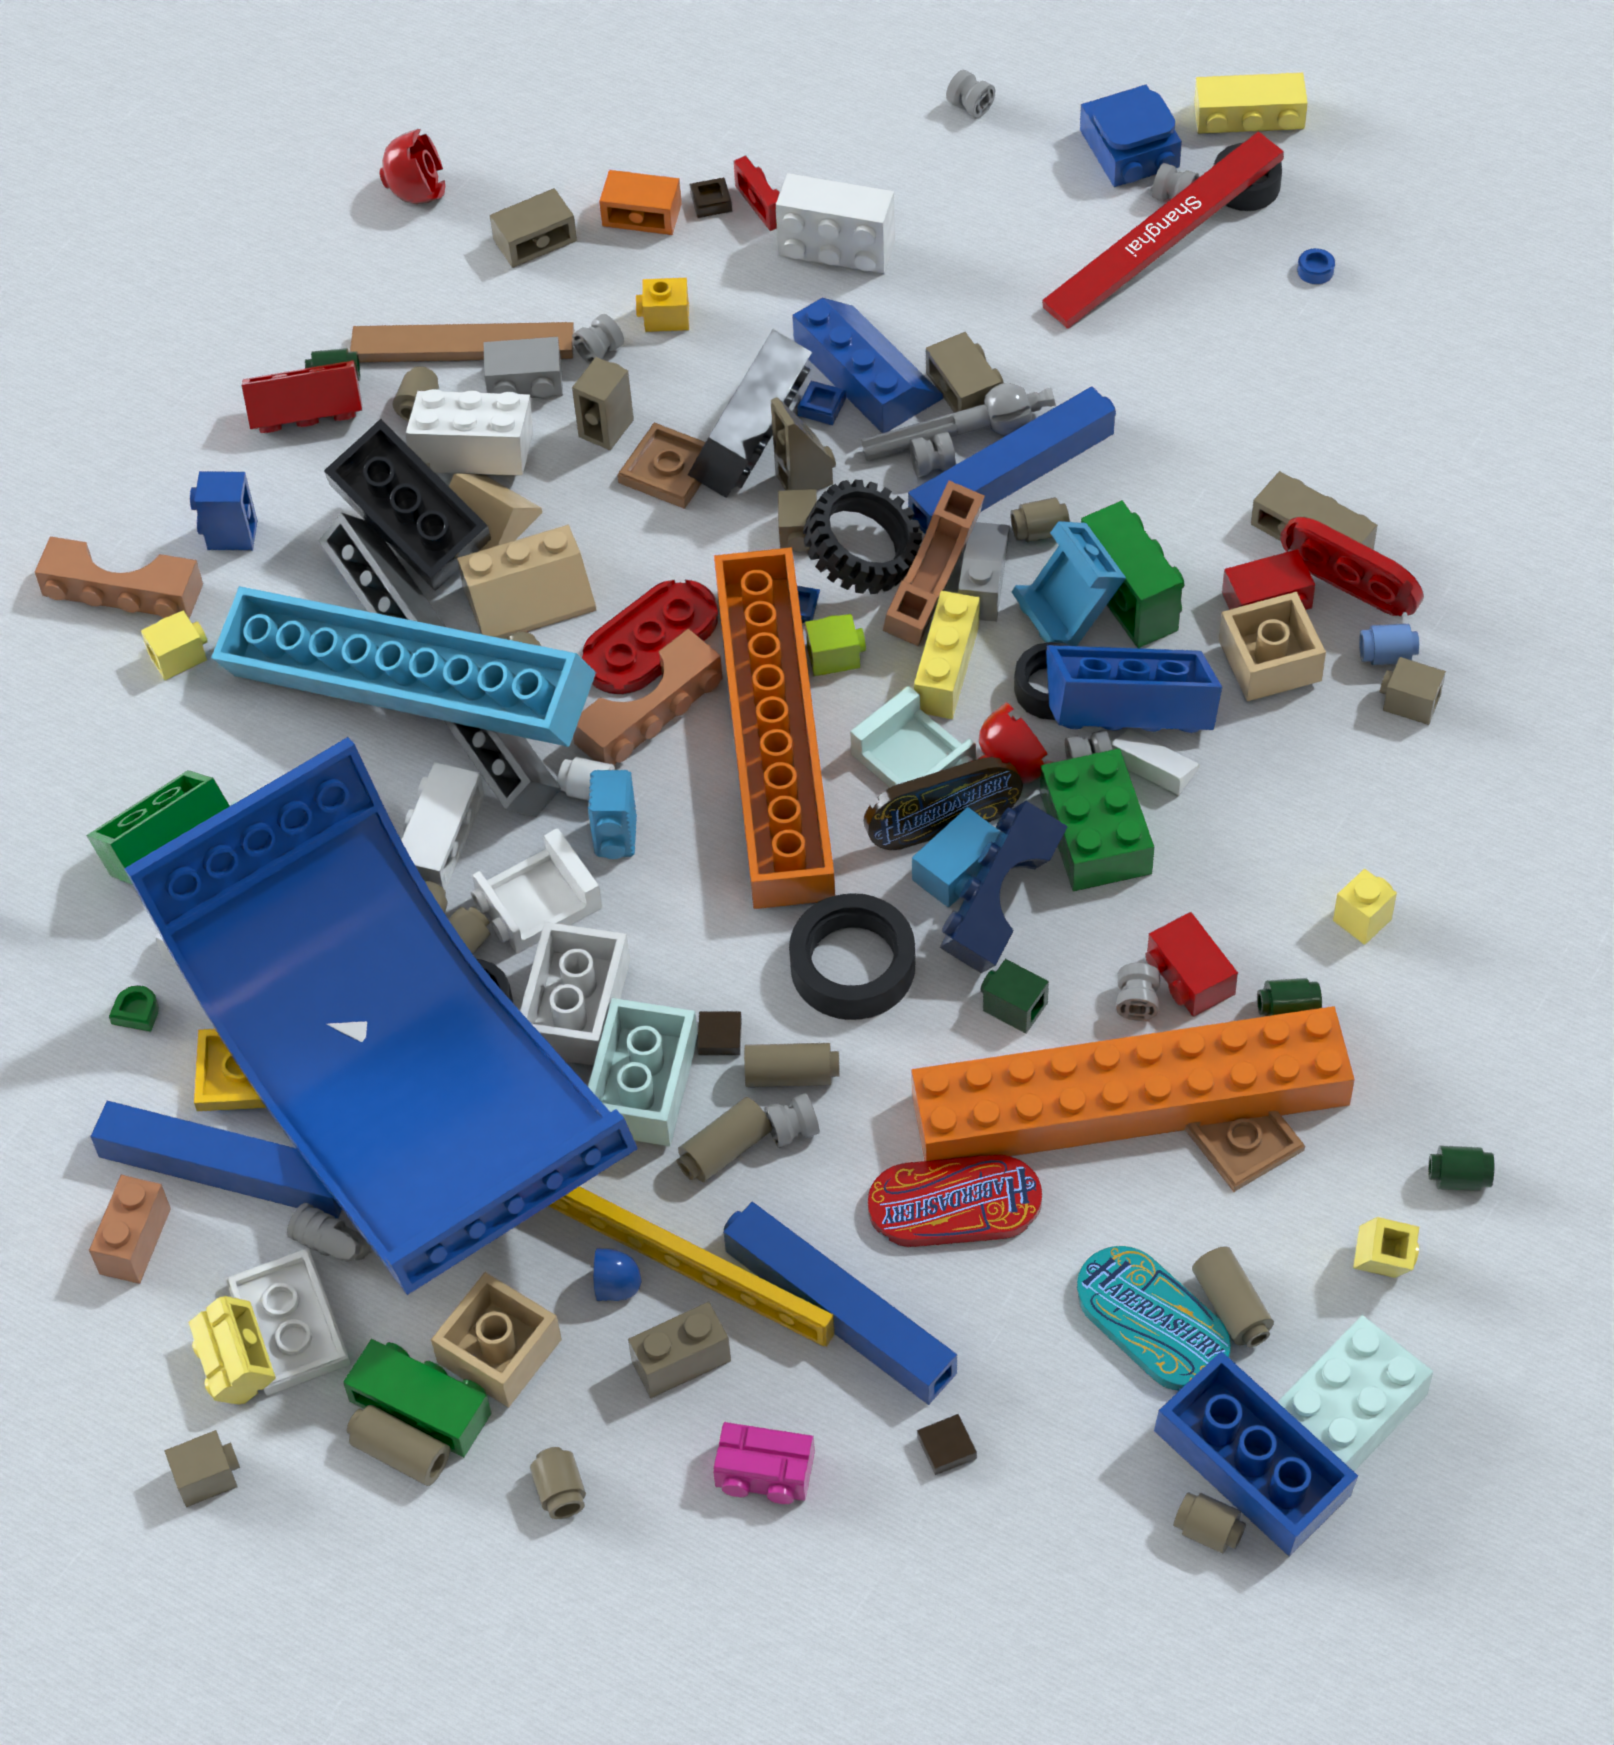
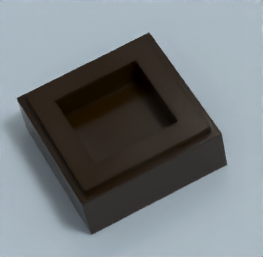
M725 177L689 184L697 218L733 212Z
M699 1011L698 1055H741V1011Z
M959 1414L917 1430V1438L935 1475L977 1459V1451Z

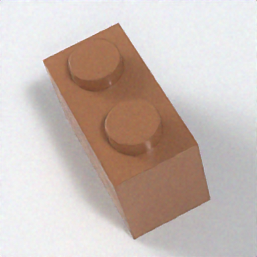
M120 1175L89 1249L100 1275L138 1284L141 1283L171 1210L162 1184Z

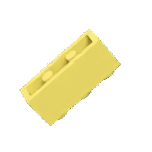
M1303 72L1196 77L1194 107L1198 134L1305 129L1308 102Z
M947 591L940 592L914 681V690L920 695V709L927 715L953 719L979 629L980 597Z

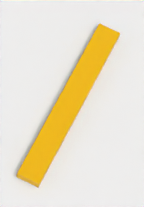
M580 1186L549 1205V1207L823 1347H827L834 1336L833 1314Z

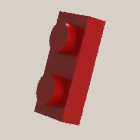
M746 155L734 160L735 187L769 231L777 229L776 202L780 192L770 187L762 169L759 166L755 167Z

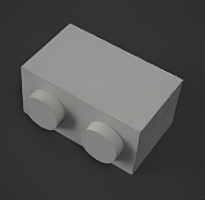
M558 337L484 342V377L487 393L501 394L504 392H514L530 395V398L563 396L562 361Z

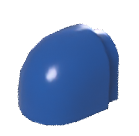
M596 1249L593 1273L596 1300L621 1301L634 1296L640 1289L642 1280L640 1270L633 1258L614 1249Z

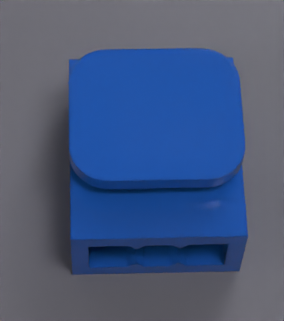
M1147 84L1081 104L1080 131L1113 187L1133 183L1156 175L1163 163L1173 165L1176 168L1180 167L1182 141L1175 131V118L1161 95L1150 90Z

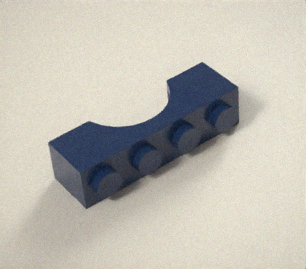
M1027 800L1013 809L1008 807L996 825L1000 833L995 842H989L979 857L978 863L982 867L976 877L972 876L961 891L960 898L964 899L959 911H953L942 928V933L946 936L939 948L980 973L996 966L1014 931L1007 922L1000 904V889L1006 874L1010 869L1014 868L1035 870L1049 862L1068 826Z

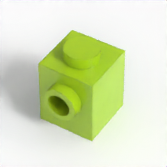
M852 614L831 615L823 619L805 622L806 646L814 676L860 668V652L866 651V643L863 629H855Z

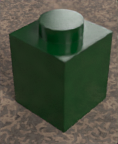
M1005 958L997 971L990 970L982 982L980 992L983 993V1011L1027 1034L1048 1004L1049 981Z

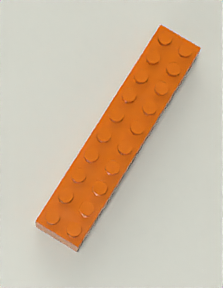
M792 547L714 555L753 909L817 903L835 896V877Z
M1335 1006L911 1069L912 1099L924 1161L988 1155L1017 1156L1183 1131L1188 1123L1201 1122L1200 1126L1235 1121L1240 1118L1268 1116L1270 1111H1278L1282 1116L1349 1106L1355 1081Z

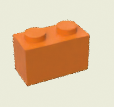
M609 170L599 200L602 226L673 235L682 205L680 178Z

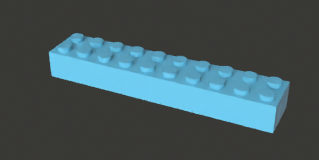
M241 586L237 590L211 657L236 677L566 747L570 746L596 674L577 653Z

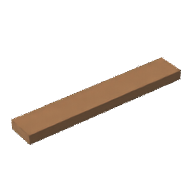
M574 322L353 326L350 352H358L359 362L484 360V342L558 337L561 359H573L574 344L572 335L575 330Z

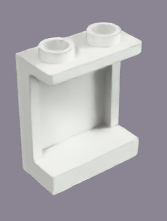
M558 828L544 835L546 849L488 880L485 879L480 871L472 875L475 890L471 892V896L476 907L482 914L485 912L489 913L493 919L491 925L496 936L502 943L508 941L516 954L539 942L544 922L572 925L602 909L598 883Z

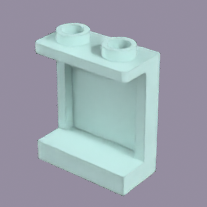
M907 686L850 731L851 755L889 787L976 760V743L969 738L961 744L920 709V695L910 686Z

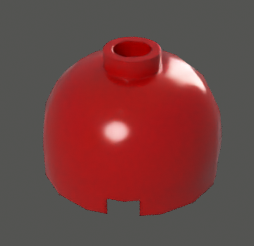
M421 129L406 132L392 140L385 148L382 159L383 167L379 170L384 187L390 188L395 196L402 201L413 204L428 203L440 199L444 196L446 187L445 180L438 183L437 171L442 170L443 167L436 147L427 134L419 135Z
M1006 702L984 721L979 731L978 743L984 755L978 759L994 757L1001 758L1003 763L1008 764L1010 762L1017 769L1022 783H1031L1040 778L1041 765L1053 762L1049 760L1043 762L1042 759L1048 755L1047 751L1021 717L1016 720L1014 716L1010 717L1008 715L1014 708Z

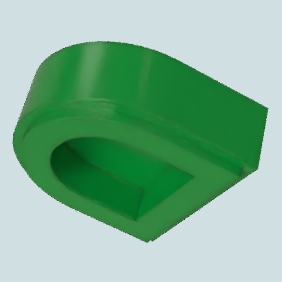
M141 985L130 986L121 991L116 997L109 1015L111 1024L151 1032L159 1012V1005L155 994L151 989Z

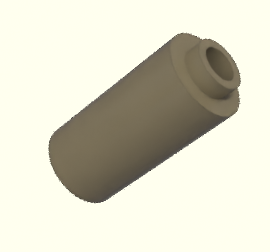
M830 1043L746 1044L744 1048L745 1086L831 1085V1077H840L839 1051H831Z
M745 1097L678 1147L680 1157L677 1159V1164L688 1179L693 1180L697 1178L699 1181L705 1182L772 1131L771 1123L760 1106L751 1098Z
M1227 1246L1218 1247L1202 1255L1193 1264L1192 1271L1234 1343L1251 1348L1266 1341L1270 1336L1269 1331L1273 1327L1274 1321L1231 1248Z
M368 1405L364 1410L358 1409L352 1415L347 1425V1433L350 1434L349 1444L426 1486L432 1485L438 1479L448 1461L450 1454L449 1445L374 1405Z

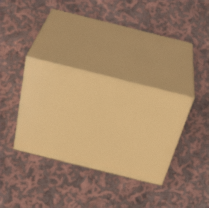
M454 474L449 485L488 525L491 540L479 551L515 541L542 514L541 507L484 474Z

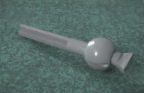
M1012 383L999 384L991 388L985 395L983 405L861 439L866 461L910 449V439L919 437L925 440L933 439L936 434L948 432L950 437L990 426L995 433L1006 436L1031 422L1032 412L1039 411L1045 406H1056L1052 388L1044 389L1039 393L1032 392L1026 394L1025 389Z

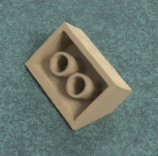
M569 524L457 558L462 587L482 635L505 639L516 632H528L597 611L583 559Z

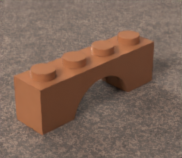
M950 480L948 481L932 515L918 553L906 577L901 581L886 613L882 631L919 646L936 609L940 592L945 590L979 517L984 495Z
M52 536L49 537L35 570L42 596L54 600L82 602L95 607L118 608L130 613L154 614L163 618L184 610L190 619L203 586L197 560L159 554L150 564L141 569L116 573L104 570L92 561L87 542Z
M687 629L659 651L663 678L656 689L643 698L629 702L610 701L601 697L582 711L573 735L574 744L594 761L613 765L617 762L625 761L636 747L645 740L654 738L665 724L674 717L683 715L694 701L703 694L712 692L723 679L721 655Z

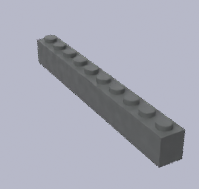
M340 513L319 539V543L367 612L446 627L386 541L365 520ZM444 721L505 810L537 817L561 790L526 738Z

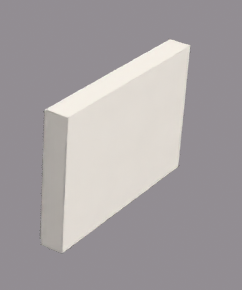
M309 1248L225 1278L231 1297L250 1301L276 1377L272 1383L264 1388L266 1396L351 1365Z

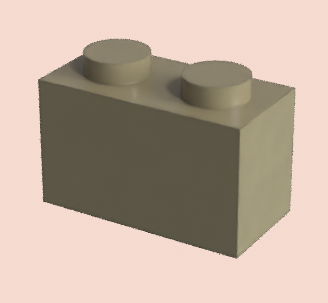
M555 188L490 215L493 240L512 268L577 241L574 215Z
M966 332L926 347V374L935 387L943 394V398L954 413L983 405L985 395L991 388L1004 384L1000 372L996 368L992 369L986 361L982 347L978 343L974 344Z
M595 357L572 387L578 437L611 451L634 421L629 372L617 363H610Z
M710 1302L704 1303L628 1339L632 1364L650 1398L731 1361L729 1337Z

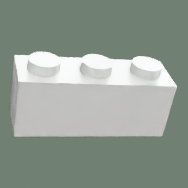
M434 762L429 776H424L420 782L418 789L419 800L415 809H410L405 818V833L401 841L424 881L434 882L443 887L445 891L484 798L479 772Z

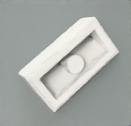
M1131 729L1116 738L1111 744L1112 750L1120 748L1127 770L1178 796L1199 769L1200 764Z

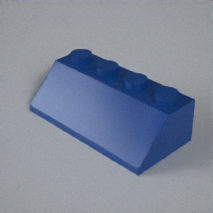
M822 297L792 315L794 342L812 352L809 361L835 387L845 389L846 398L881 433L894 429L943 399V394L853 305Z
M1047 646L1049 707L1058 725L1069 729L1094 726L1112 731L1121 730L1123 727L1141 728L1150 732L1160 731L1161 729H1179L1188 733H1196L1199 730H1214L1222 685L1202 651Z

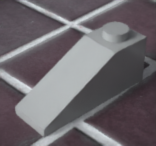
M976 522L966 543L958 594L980 597L979 620L997 622L1010 525Z

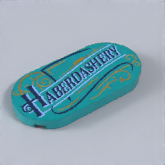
M1112 1246L1094 1253L1080 1269L1077 1291L1079 1305L1085 1316L1153 1380L1163 1387L1179 1391V1388H1183L1220 1351L1229 1357L1230 1338L1221 1320L1147 1253L1133 1247Z

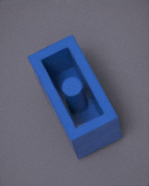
M199 471L197 487H191L190 507L191 510H197V532L199 535L204 536L207 550H253L258 520L246 473Z

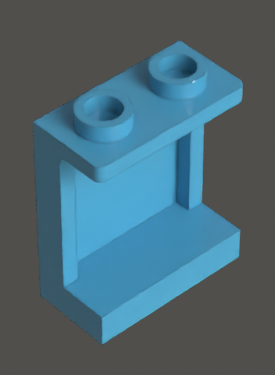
M1058 521L1050 534L1059 546L1031 585H1016L1011 592L1020 604L1022 612L1030 618L1039 631V636L1044 642L1065 643L1069 646H1077L1126 577L1087 523Z

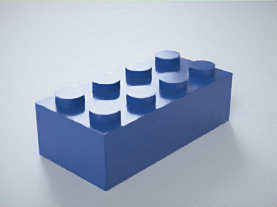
M1222 1351L1158 1410L1154 1432L1289 1557L1352 1495L1358 1475Z

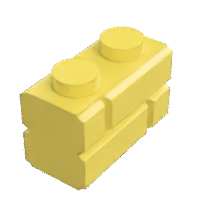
M228 1296L219 1297L206 1307L207 1311H201L188 1322L194 1338L192 1348L196 1356L201 1360L206 1375L204 1385L214 1401L237 1405L245 1404L258 1394V1390H263L276 1377L250 1301Z

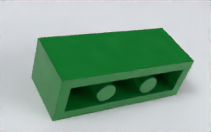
M371 1338L343 1381L349 1402L363 1409L368 1405H374L449 1445L451 1452L463 1458L492 1414L486 1391L480 1385L468 1379L460 1382L448 1376L447 1372L438 1364L431 1361H425L423 1364L411 1358L402 1347L391 1342H387L384 1345Z

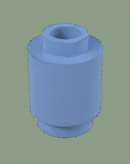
M1410 624L1371 625L1369 630H1360L1359 650L1361 661L1371 662L1372 665L1397 664L1399 657L1412 660L1413 655L1419 654L1418 632L1411 631Z

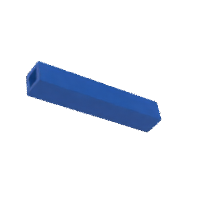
M1091 386L908 492V507L914 512L911 520H918L920 530L926 534L932 515L949 480L984 495L982 512L1114 434L1116 410L1112 401L1106 396L1103 397Z
M108 1100L90 1136L99 1158L298 1208L303 1203H308L314 1208H318L338 1219L342 1208L302 1155L293 1147Z
M753 1201L742 1212L737 1211L728 1219L723 1233L725 1251L758 1277L833 1314L834 1334L926 1404L930 1405L956 1376L957 1354Z

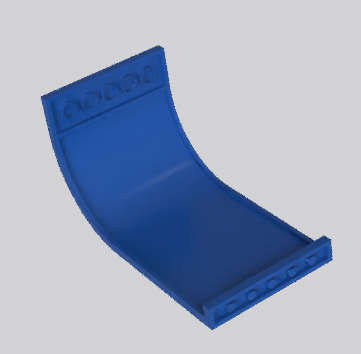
M349 737L124 868L184 979L237 1065L280 1128L407 1295L638 1149L625 1118L617 1109L612 1112L607 1109L497 986L463 942L409 856L355 744ZM367 1021L366 1037L363 1042H360L327 1024Z

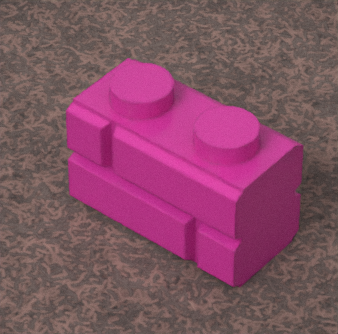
M724 1422L714 1463L715 1487L722 1488L724 1493L734 1497H746L749 1492L767 1495L770 1501L778 1504H791L794 1502V1499L805 1501L815 1454L814 1436Z

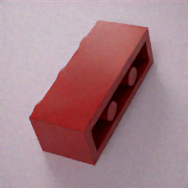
M354 360L242 380L241 386L250 430L259 428L260 433L279 431L282 429L281 424L296 422L297 427L318 424L319 418L334 416L335 421L356 417V412L362 411L363 407Z

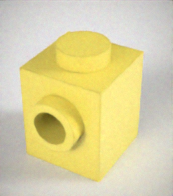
M184 610L165 617L159 622L141 630L148 655L164 680L207 661L203 644L208 643L207 637L199 622L191 623Z
M1364 868L1337 893L1333 921L1366 945L1392 920L1397 892L1393 890L1392 886L1385 879L1374 876Z
M1380 1217L1360 1225L1353 1269L1392 1278L1412 1271L1419 1254V1244L1417 1242L1419 1226Z

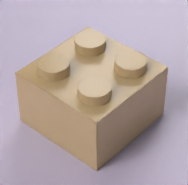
M1297 592L1221 613L1219 643L1247 701L1322 681L1326 651Z
M484 1272L432 1337L431 1342L438 1364L463 1380L468 1379L477 1383L486 1391L487 1395L509 1408L562 1338L555 1314Z

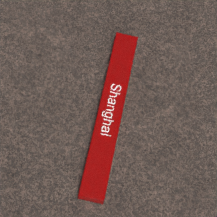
M1259 131L1045 297L1042 300L1043 308L1067 329L1280 163L1284 159V151Z

